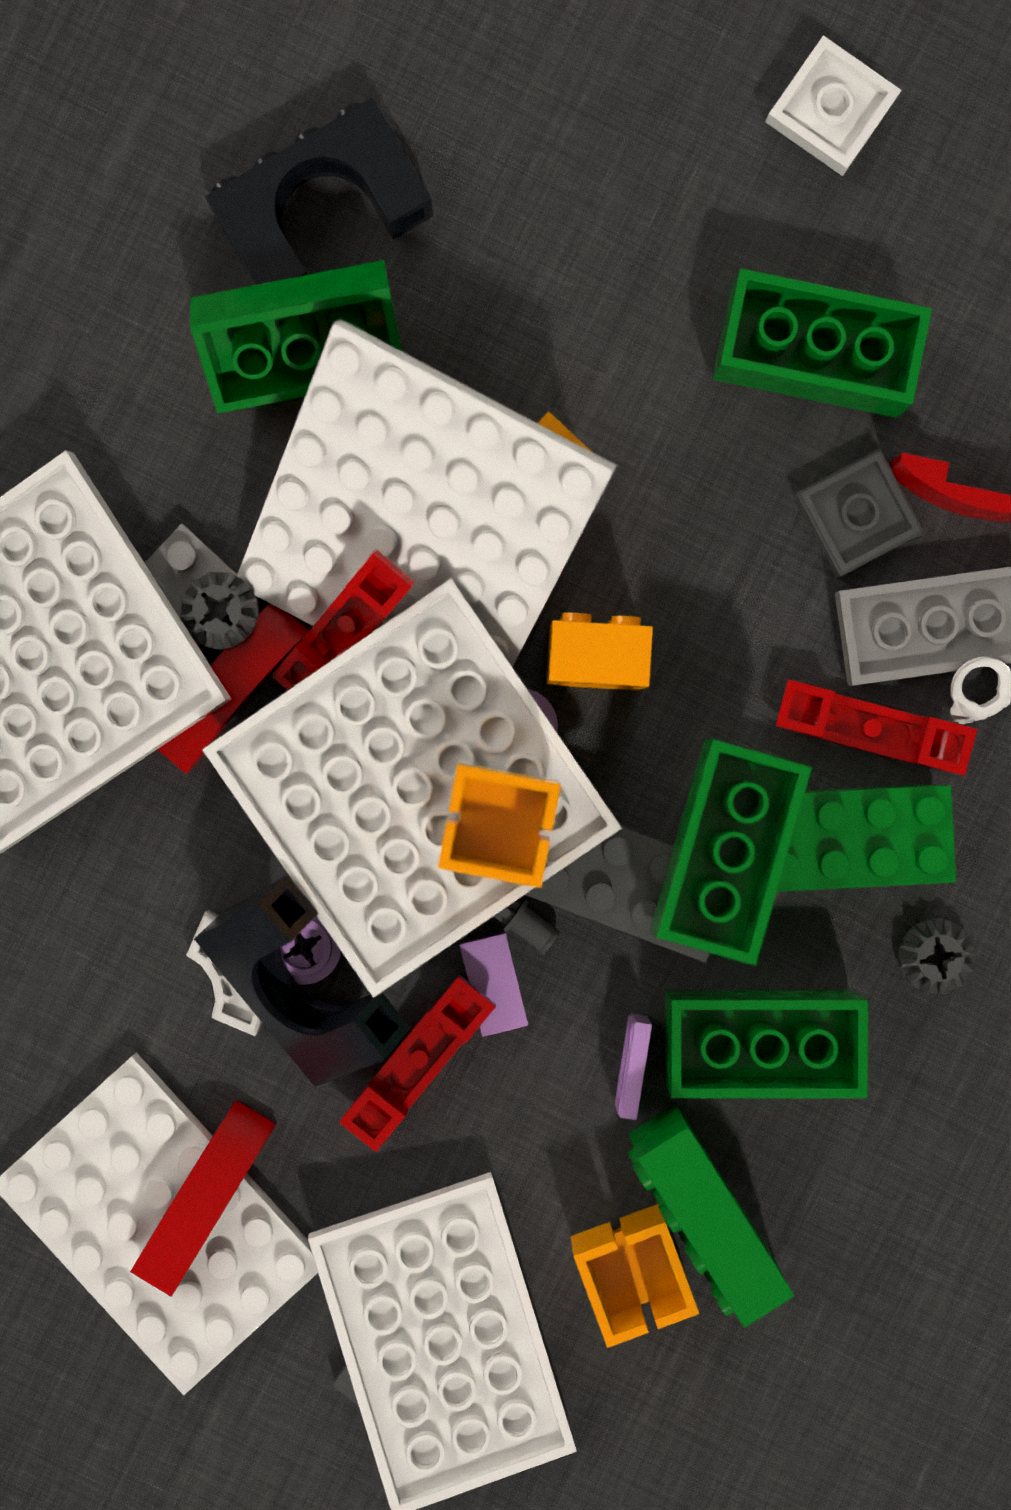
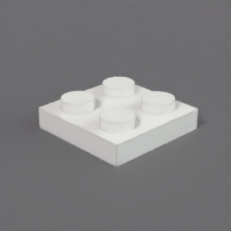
M823 35L772 108L765 122L843 176L902 90Z

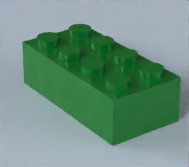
M384 260L190 298V329L217 414L306 397L333 324L340 319L403 352Z
M740 268L730 288L712 380L897 418L913 405L932 308Z
M714 739L704 740L650 931L656 938L756 966L812 767Z
M921 784L805 791L777 892L956 883L951 785Z
M665 990V1086L671 1098H868V1000L855 991Z
M676 1103L628 1133L633 1148L628 1151V1155L633 1162L632 1167L647 1191L654 1187L656 1188L653 1194L660 1205L658 1208L673 1233L679 1231L678 1233L686 1246L684 1249L700 1275L704 1273L712 1287L710 1290L726 1317L735 1313L742 1326L746 1328L795 1297L777 1262Z

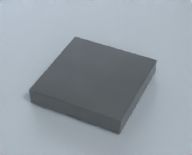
M881 449L864 456L793 495L836 578L924 533Z

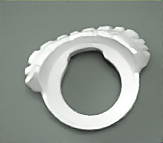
M988 656L977 657L964 663L955 673L951 683L950 693L954 701L950 709L952 719L959 724L972 723L973 721L986 719L1006 708L1011 703V669L1003 661ZM977 667H990L995 670L998 676L996 696L981 705L966 699L962 692V683L965 676Z

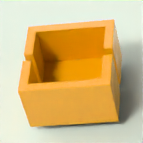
M562 613L560 621H552L548 638L546 685L640 691L649 687L653 626H641L640 617L611 616V620L604 624L591 623V614Z
M459 762L456 768L448 811L460 812L459 819L449 817L446 821L438 868L541 888L550 839L549 836L541 835L539 832L540 827L543 830H553L561 783L555 780Z
M659 1204L619 1218L621 1228L613 1230L611 1223L608 1222L570 1236L573 1257L607 1348L649 1333L641 1304L650 1302L658 1329L699 1314L666 1221L658 1208Z

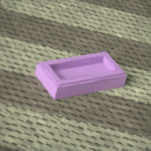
M506 932L460 942L459 945L469 983L496 1004V1008L480 1026L482 1037L528 1026Z
M631 1013L628 1016L614 1101L620 1118L637 1120L652 1023L646 1015Z

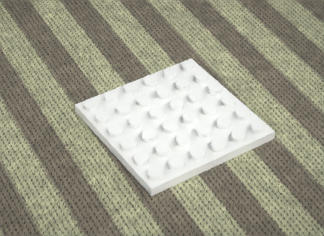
M340 319L333 324L237 576L251 587L255 596L314 626L343 591L347 583L377 549L411 578L415 584L375 630L452 579L511 667H513L617 465Z
M66 450L0 497V853H2L232 700L73 452Z
M452 579L439 586L202 749L288 875L319 913L317 917L373 998L535 888L438 868L446 821L449 817L459 819L460 812L448 811L456 768L459 762L555 780L561 783L553 830H543L540 827L539 832L541 835L549 836L550 839L543 882L622 829Z

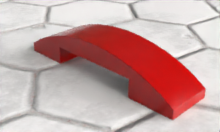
M901 453L889 462L895 478L901 485L939 508L975 519L1011 522V495L946 482L950 462Z
M376 549L271 677L284 688L290 690L370 635L413 587L415 582Z
M269 604L258 614L256 626L250 636L239 645L225 649L210 665L232 700L157 750L185 774H188L205 755L202 749L218 739L217 735L274 669L282 664L310 630L288 612Z
M790 679L787 680L775 723L777 727L838 745L961 776L966 774L978 730L938 718L923 717L835 694V691Z
M458 975L399 1043L357 1096L339 1123L377 1152L406 1117L409 1108L461 1045L467 1043L496 1008V1004L462 976Z
M235 1100L130 1271L132 1274L172 1297L277 1123L239 1100Z

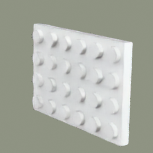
M136 1052L0 1176V1196L175 1387L185 1395L309 1282L318 1271L308 1239L257 1183L246 1174L172 1297L130 1272L181 1186L213 1137Z
M491 1172L308 1234L309 1245L391 1510H416L577 1452Z

